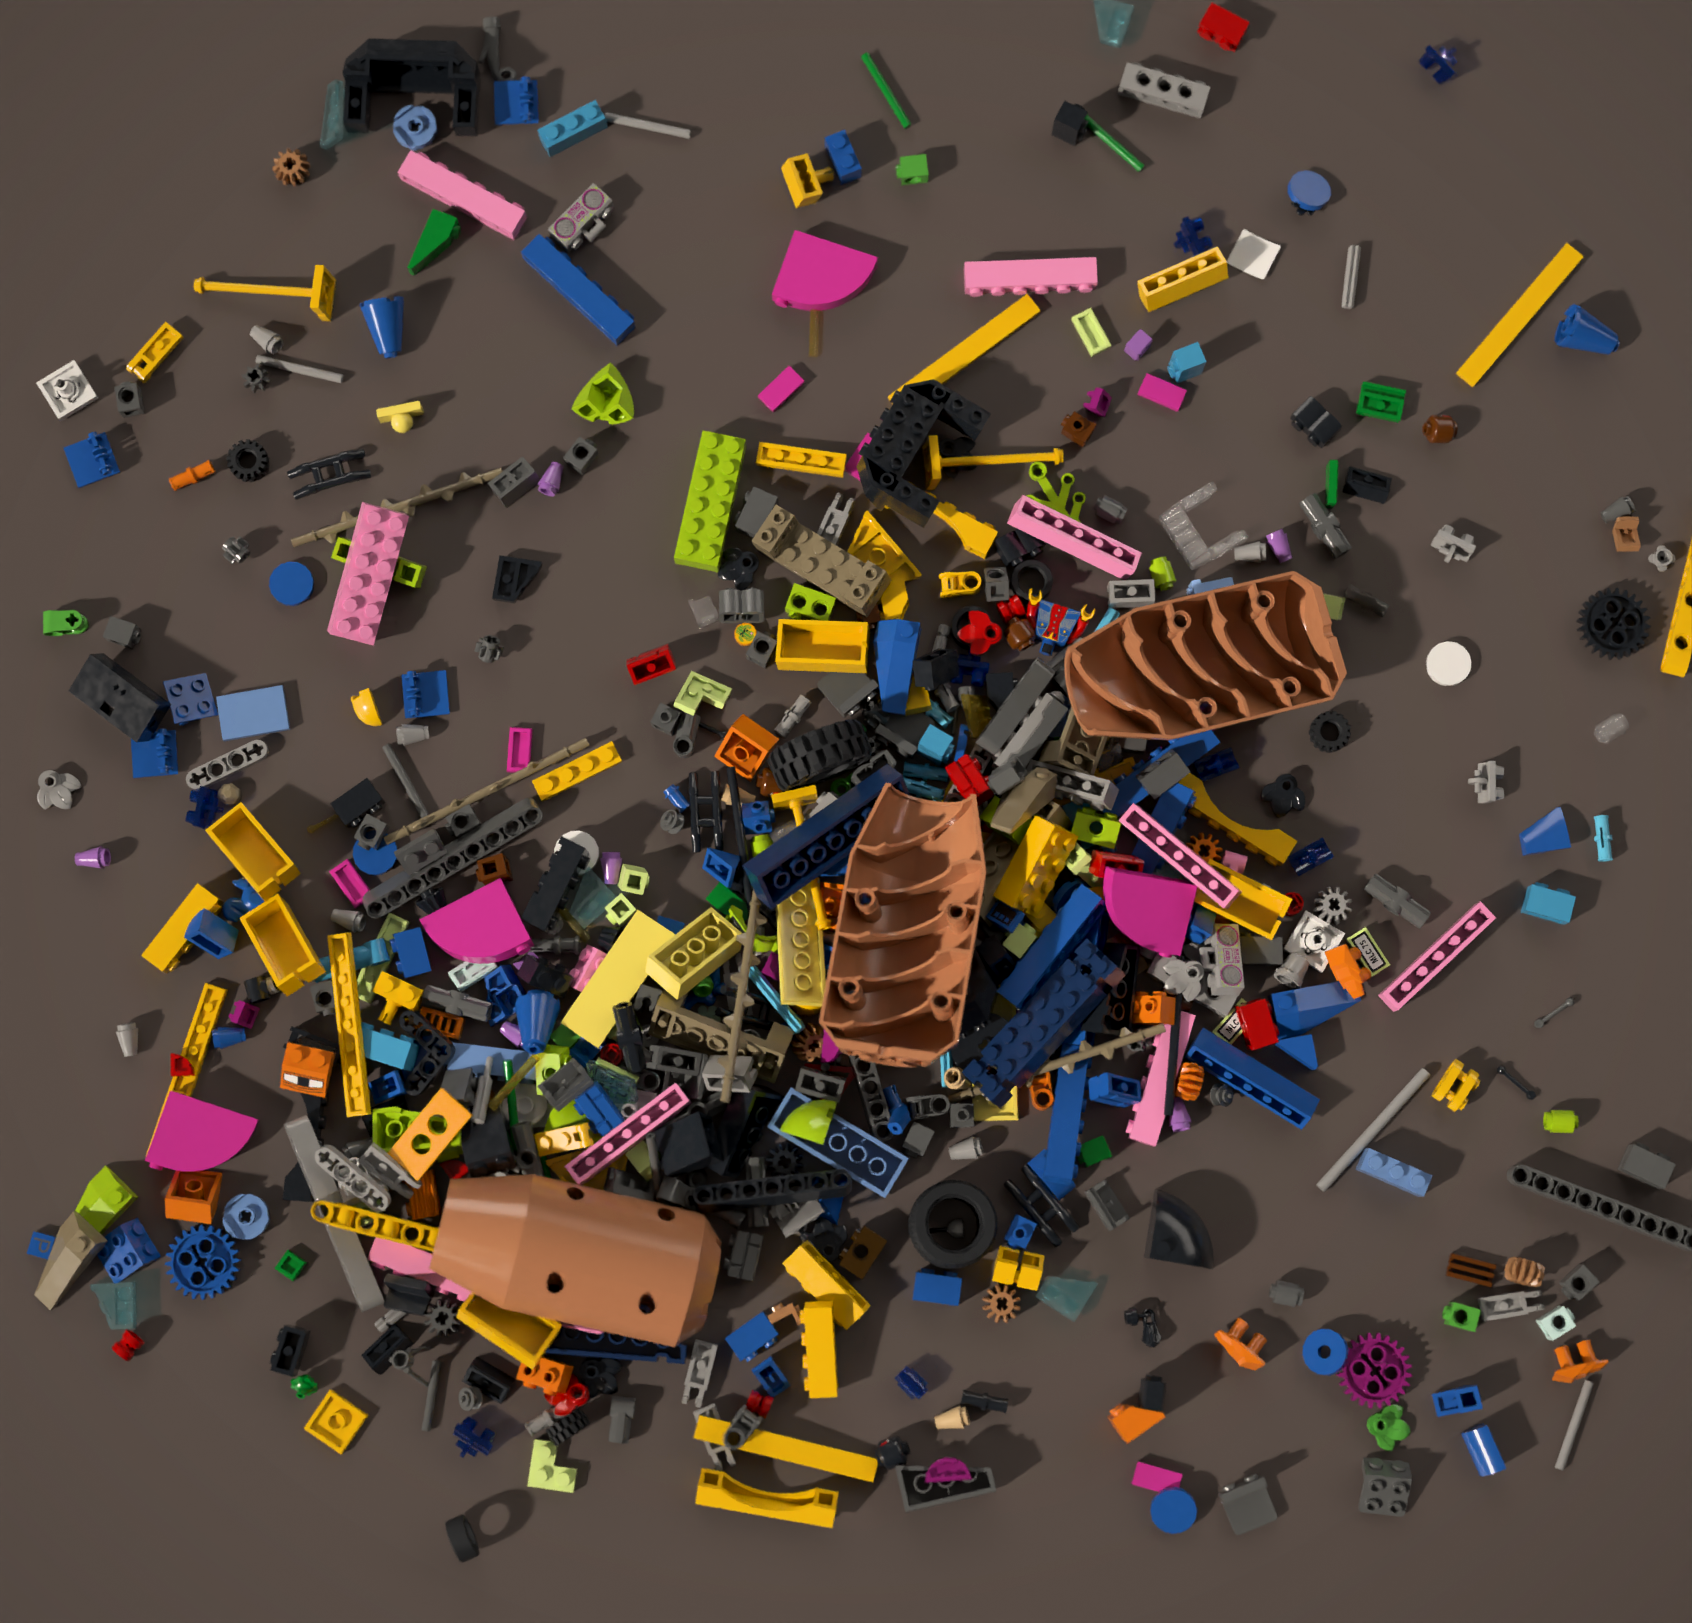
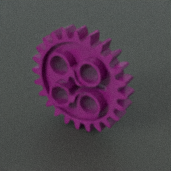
M1366 1333L1365 1340L1361 1335H1357L1358 1343L1349 1340L1352 1347L1348 1348L1347 1362L1342 1372L1336 1374V1376L1343 1377L1344 1379L1339 1385H1346L1347 1388L1344 1390V1394L1352 1392L1350 1400L1355 1401L1359 1398V1405L1361 1406L1366 1401L1368 1408H1372L1374 1402L1377 1408H1382L1383 1401L1387 1406H1391L1390 1398L1399 1401L1396 1394L1401 1393L1405 1395L1402 1386H1410L1405 1381V1378L1412 1377L1410 1373L1406 1372V1369L1411 1368L1412 1365L1405 1364L1404 1362L1409 1358V1355H1401L1405 1348H1396L1397 1340L1389 1343L1388 1335H1385L1382 1340L1380 1333H1376L1374 1339L1371 1333ZM1374 1348H1379L1381 1356L1378 1360L1374 1361L1371 1358V1351ZM1362 1353L1366 1356L1368 1362L1372 1366H1378L1376 1372L1387 1383V1387H1384L1382 1385L1381 1381L1376 1375L1370 1374L1372 1369L1361 1358ZM1356 1362H1361L1363 1371L1356 1375L1353 1372V1365ZM1389 1366L1395 1369V1376L1391 1379L1385 1376V1370ZM1374 1380L1377 1383V1390L1374 1393H1369L1367 1384Z

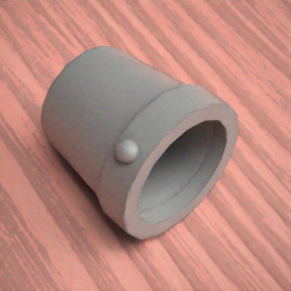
M1290 953L1283 964L1276 968L1274 977L1289 988L1300 989L1309 967V962L1298 954Z

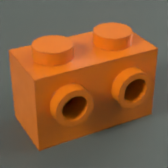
M1154 991L1153 996H1149L1148 992H1136L1132 1024L1159 1025L1164 1023V1025H1174L1176 998L1168 997L1167 992Z
M543 1356L533 1370L521 1362L516 1379L524 1381L523 1386L536 1389L539 1386L544 1388V1393L556 1396L557 1392L566 1393L574 1366Z

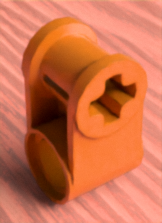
M1050 1072L1034 1076L1039 1078H1033L1032 1085L1028 1087L1033 1106L1040 1111L1047 1110L1054 1101ZM1039 1094H1046L1048 1096L1049 1103L1047 1105H1040L1037 1102Z

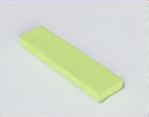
M388 913L376 939L384 938L390 961L361 969L357 977L359 999L370 1004L372 1003L376 995L372 990L381 972H387L396 953H393L390 939H394L392 934L406 931L410 924L409 921Z

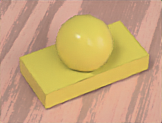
M420 401L376 410L380 423L391 421L393 429L399 433H406L412 428V417L424 415Z

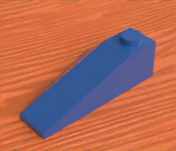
M901 619L877 621L873 645L883 712L905 715L914 670L912 660L916 659L922 630L919 622Z
M1339 981L1269 995L1268 1000L1272 1007L1273 1023L1277 1025L1279 1030L1278 1040L1306 1033L1361 1001V996L1353 999L1348 991L1343 989Z

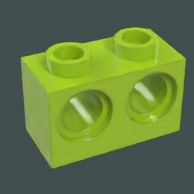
M794 583L785 612L789 613V617L796 620L803 618L806 620L830 621L836 604V598ZM796 599H803L806 602L802 608L795 607L793 603ZM818 606H823L827 612L820 616L814 610Z

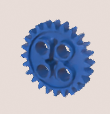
M200 1225L199 1231L195 1226H191V1233L183 1230L184 1238L176 1236L175 1239L178 1244L169 1245L174 1250L173 1253H166V1256L171 1258V1261L165 1263V1265L171 1266V1270L167 1271L166 1274H173L174 1276L170 1283L178 1282L176 1290L184 1288V1296L192 1292V1299H196L200 1294L201 1299L206 1300L207 1293L211 1298H215V1291L219 1294H224L223 1286L231 1288L232 1286L228 1282L229 1279L237 1280L233 1272L240 1271L235 1266V1263L241 1262V1259L235 1258V1255L240 1250H233L232 1248L236 1241L228 1242L230 1234L222 1236V1228L214 1232L213 1225H210L207 1231L205 1225ZM205 1240H209L212 1243V1249L208 1253L202 1248ZM193 1244L196 1246V1249H197V1251H198V1253H199V1256H198V1254L193 1250V1248H192V1245H193ZM186 1252L192 1255V1262L189 1265L183 1262V1255ZM201 1258H207L205 1262L206 1267L199 1266ZM218 1259L224 1263V1268L221 1272H217L214 1268V1263ZM208 1270L214 1275V1280L210 1278ZM197 1272H201L204 1275V1281L200 1285L194 1280Z

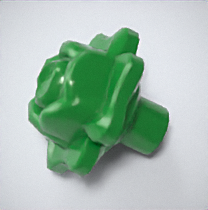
M307 1374L291 1379V1388L297 1391L296 1396L299 1399H304L306 1395L310 1396L318 1391L317 1383Z

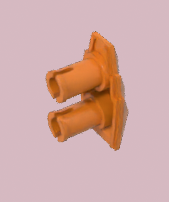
M1346 944L1325 951L1336 981L1340 982L1343 989H1346L1353 999L1365 995L1362 984L1371 979V972L1366 967L1359 968L1356 962L1361 958V951L1357 947L1349 949Z
M1237 1318L1228 1333L1218 1330L1214 1335L1239 1366L1255 1371L1266 1364L1258 1356V1353L1266 1344L1267 1339L1263 1335L1255 1333L1247 1346L1240 1342V1338L1249 1328V1325L1243 1319Z
M1591 1340L1577 1343L1583 1363L1577 1365L1573 1363L1569 1346H1561L1554 1350L1561 1369L1555 1371L1552 1380L1573 1383L1575 1380L1584 1378L1590 1373L1600 1371L1607 1366L1609 1361L1606 1359H1596Z

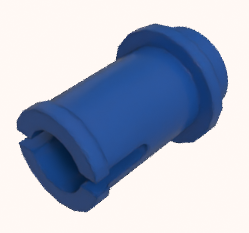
M672 784L663 792L666 795L665 799L668 798L679 813H682L690 806V803L678 790L680 787Z

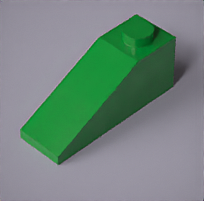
M432 209L407 267L411 275L415 276L452 244L454 238H458L461 227L456 217Z

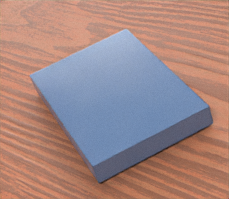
M283 685L216 697L223 741L290 730Z

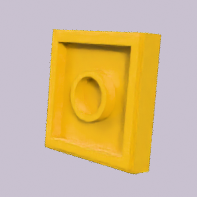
M330 1389L304 1429L342 1455L369 1415Z

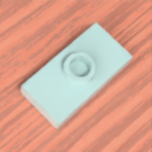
M463 962L449 971L448 974L458 990L462 992L497 969L498 966L496 963L478 964Z

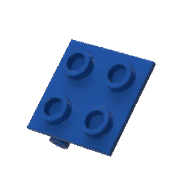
M521 77L520 81H494L495 125L539 123L537 80H530V77Z
M91 432L88 434V439L64 447L78 488L120 473L105 432L101 434Z
M446 670L422 673L408 671L407 674H402L405 719L450 714Z
M206 673L163 681L168 702L172 704L170 709L175 724L178 723L179 726L188 724L187 721L218 715Z
M158 729V732L153 734L150 741L136 743L131 739L133 778L178 774L176 730Z

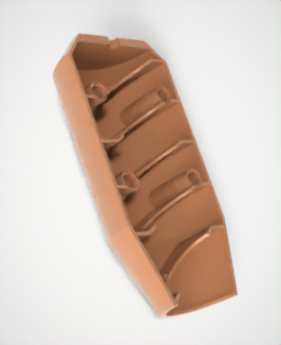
M1295 571L1134 608L1068 647L1064 662L1065 680L1070 703L1078 723L1086 734L1090 736L1173 740L1331 701L1335 697L1347 671L1337 638L1331 630L1332 621L1322 588Z
M885 783L850 852L819 1023L838 1049L849 1056L859 1055L860 1059L864 1061L896 1067L928 1066L958 1045L986 879V866L976 794H970L969 798L959 802H937L907 795L894 788L891 783ZM848 991H855L852 994H846Z
M535 1174L450 1179L429 1269L502 1309L675 1347L702 1330L708 1314V1303L712 1300L721 1256V1241L704 1213ZM548 1289H554L556 1293L553 1294ZM640 1309L645 1310L647 1314L642 1313Z

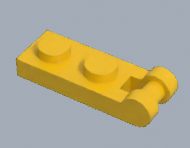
M165 322L128 363L126 369L131 374L135 373L142 383H146L152 373L184 337ZM143 361L147 363L144 369L140 367Z
M585 1122L534 1134L539 1157L594 1145L593 1139L590 1138L588 1132L590 1129L589 1123Z

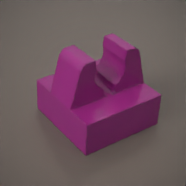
M1102 388L1088 391L1087 395L1092 399L1090 403H1084L1083 406L1098 417L1105 418L1112 397Z
M241 1000L234 1002L233 1005L236 1006L234 1014H229L231 1022L252 1029L260 1008Z

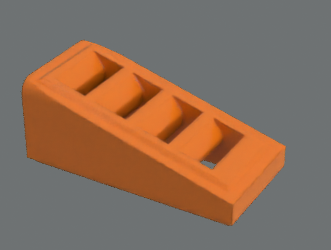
M422 1006L420 1013L425 1018L427 1013H430V1023H434L436 1015L440 1016L436 1028L446 1037L460 1040L466 1018ZM445 1017L448 1018V1020L446 1023L445 1030L442 1031L441 1026ZM452 1020H456L453 1033H450Z

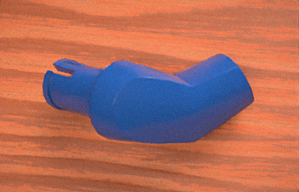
M894 1084L882 1090L891 1117L887 1125L889 1130L897 1135L903 1132L911 1119L907 1104L901 1102Z

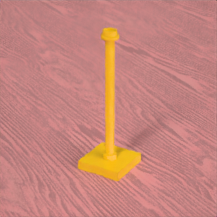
M315 265L312 288L208 282L204 277H199V279L194 280V291L199 294H204L205 290L311 297L310 308L322 321H331L336 279L324 265Z
M938 435L928 436L926 443L922 447L926 490L936 489L941 480L942 467L1054 461L1055 465H1059L1064 460L1063 450L1054 448L1053 452L942 458L939 456Z
M815 785L771 795L775 812L789 808L793 809L797 827L805 822L802 807L807 804L816 803L818 799ZM817 877L810 882V887L818 917L815 926L818 928V931L831 928L832 920L827 919Z

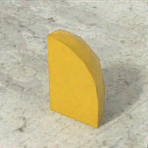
M369 688L360 691L358 696L351 697L354 711L362 722L371 726L383 725L372 691Z

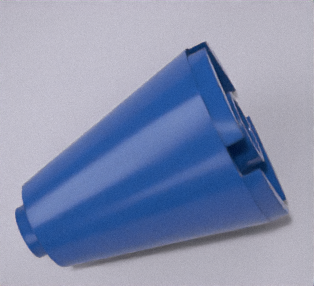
M394 296L392 301L387 299V297L363 301L364 303H360V308L379 355H384L385 359L398 357L397 353L401 352L404 298L402 296Z
M1576 304L1571 305L1565 311L1564 315L1567 317L1564 322H1559L1555 332L1554 341L1557 343L1556 345L1607 355L1617 350L1620 343L1618 335L1589 312Z
M529 990L526 995L522 996L520 994L515 1002V1010L523 1049L535 1055L542 1053L546 1049L559 1016L561 1005L560 1000L553 998V994L548 991Z

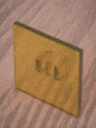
M961 694L970 738H978L992 719L986 696Z

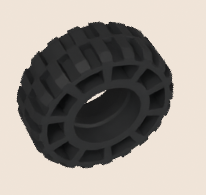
M848 719L823 726L784 743L769 754L768 764L778 788L785 792L821 784L851 771L872 757V747L863 725L856 719Z

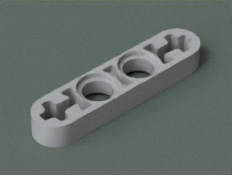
M253 740L191 770L186 776V783L194 790L205 789L263 761L269 755V748L263 741ZM256 745H258L260 748H264L261 750L260 756H258L256 753L250 755V757L252 758V760L250 761L246 753H244L245 750H247L249 754L254 752ZM237 754H241L244 758L240 766L232 764V758ZM216 764L223 766V772L219 776H214L211 772L212 767ZM206 769L207 774L209 775L211 780L208 781V778L204 777L200 779L199 785H197L196 783H192V781L194 780V775L202 777L206 775L203 772V770Z
M323 1145L316 1151V1163L375 1212H382L390 1205L391 1196L388 1191L334 1146ZM329 1152V1159L324 1160V1153ZM338 1159L339 1162L333 1168L331 1165ZM339 1166H347L350 1170L349 1176H342L339 1173ZM358 1180H363L367 1183L366 1191H360L357 1188L356 1182ZM372 1189H374L375 1191L372 1193L370 1197H368L367 1194H369L372 1191ZM381 1196L383 1200L382 1203L378 1205L376 1201L377 1198Z

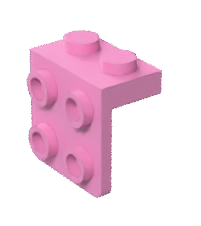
M587 945L580 952L575 968L569 972L574 977L570 987L582 992L607 954Z

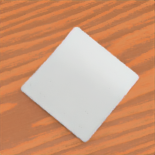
M1243 229L1227 263L1250 275L1264 279L1281 246Z

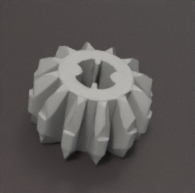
M1329 886L1326 888V893L1323 891L1318 892L1321 899H1314V903L1320 905L1314 908V912L1321 911L1322 914L1318 918L1323 919L1326 916L1328 924L1331 923L1333 918L1334 923L1337 925L1340 923V918L1342 920L1348 918L1345 912H1352V909L1346 906L1352 903V900L1344 899L1348 894L1346 891L1341 895L1339 894L1340 887H1336L1333 892ZM1335 901L1337 904L1335 908L1331 910L1329 908V906L1331 905L1330 903Z

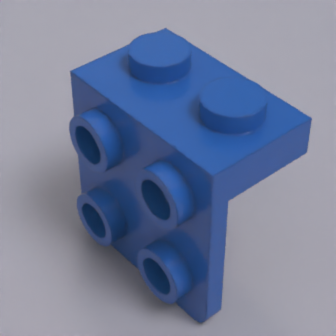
M139 1218L121 1224L107 1234L104 1238L108 1242L97 1254L115 1284L123 1281L140 1267L161 1257Z

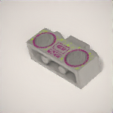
M593 183L548 228L550 237L568 253L572 249H578L584 237L592 242L606 228V225L601 220L603 218L607 219L612 214L614 208L613 201ZM595 223L596 225L589 232H587V230Z
M1214 924L1212 935L1204 941L1207 947L1199 948L1200 963L1204 971L1211 972L1208 975L1207 982L1208 987H1211L1212 995L1238 996L1244 989L1238 924ZM1209 955H1211L1212 964L1209 962Z

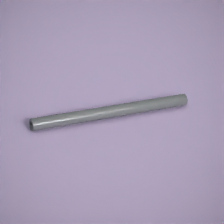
M1420 1069L1316 1184L1319 1189L1325 1192L1431 1076L1425 1069Z

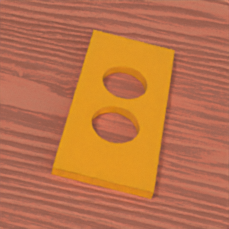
M442 1087L390 1149L388 1154L419 1181L473 1115ZM435 1114L442 1115L447 1121V1129L443 1134H435L429 1127L430 1118ZM418 1134L426 1135L431 1141V1148L426 1154L416 1152L413 1147V1140Z

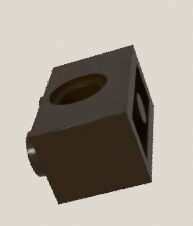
M866 1226L862 1229L859 1227L856 1229L851 1237L854 1240L850 1248L845 1246L838 1257L842 1260L839 1265L861 1279L864 1278L887 1242L886 1239ZM860 1244L868 1248V1254L864 1258H859L855 1255V1248Z

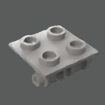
M817 1200L797 1202L790 1205L788 1203L786 1204L787 1207L784 1204L771 1206L772 1209L769 1210L785 1237L797 1233L802 1226L810 1221H814L824 1212Z

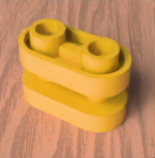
M1455 1059L1450 1064L1431 1095L1438 1101H1441L1444 1097L1449 1099L1447 1107L1454 1112L1458 1109L1462 1110L1469 1100L1466 1098L1470 1091H1474L1481 1081L1478 1079L1479 1073L1473 1069H1470L1467 1073L1463 1072L1464 1063L1458 1059ZM1457 1078L1461 1082L1455 1092H1453L1450 1088Z

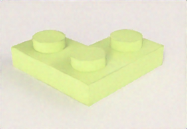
M691 671L673 707L693 716L701 701L723 709L732 688Z
M535 1439L527 1486L573 1493L577 1469L555 1466L557 1446L552 1441Z

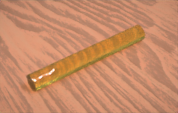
M817 309L810 310L809 356L818 357L819 310Z
M566 907L564 910H559L560 915L575 933L580 935L584 943L591 939V936Z
M532 1054L487 1105L492 1110H495L540 1058L536 1054Z

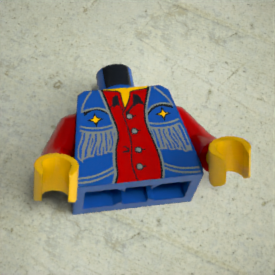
M1032 588L1029 590L1030 601L1028 602L1026 618L1035 630V639L1042 641L1039 652L1047 656H1052L1055 646L1064 648L1065 644H1072L1082 636L1090 621L1089 619L1096 612L1094 608L1091 614L1086 613L1085 608L1087 604L1079 612L1041 600V590L1037 597L1032 596Z

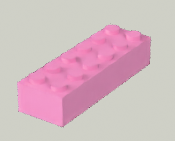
M362 502L327 628L329 634L374 646L409 519L407 514Z

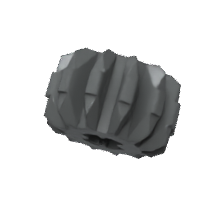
M437 1299V1307L430 1303L429 1308L433 1312L427 1311L425 1316L431 1317V1320L424 1321V1325L432 1324L433 1326L428 1332L432 1333L437 1329L436 1337L438 1338L442 1336L443 1330L445 1336L450 1337V1329L454 1333L459 1331L454 1324H463L461 1320L456 1319L458 1312L455 1313L454 1311L458 1308L459 1304L455 1303L450 1307L451 1299H446L443 1306L442 1300ZM442 1311L444 1315L448 1314L449 1316L445 1325L443 1321L439 1322L438 1317L442 1316Z

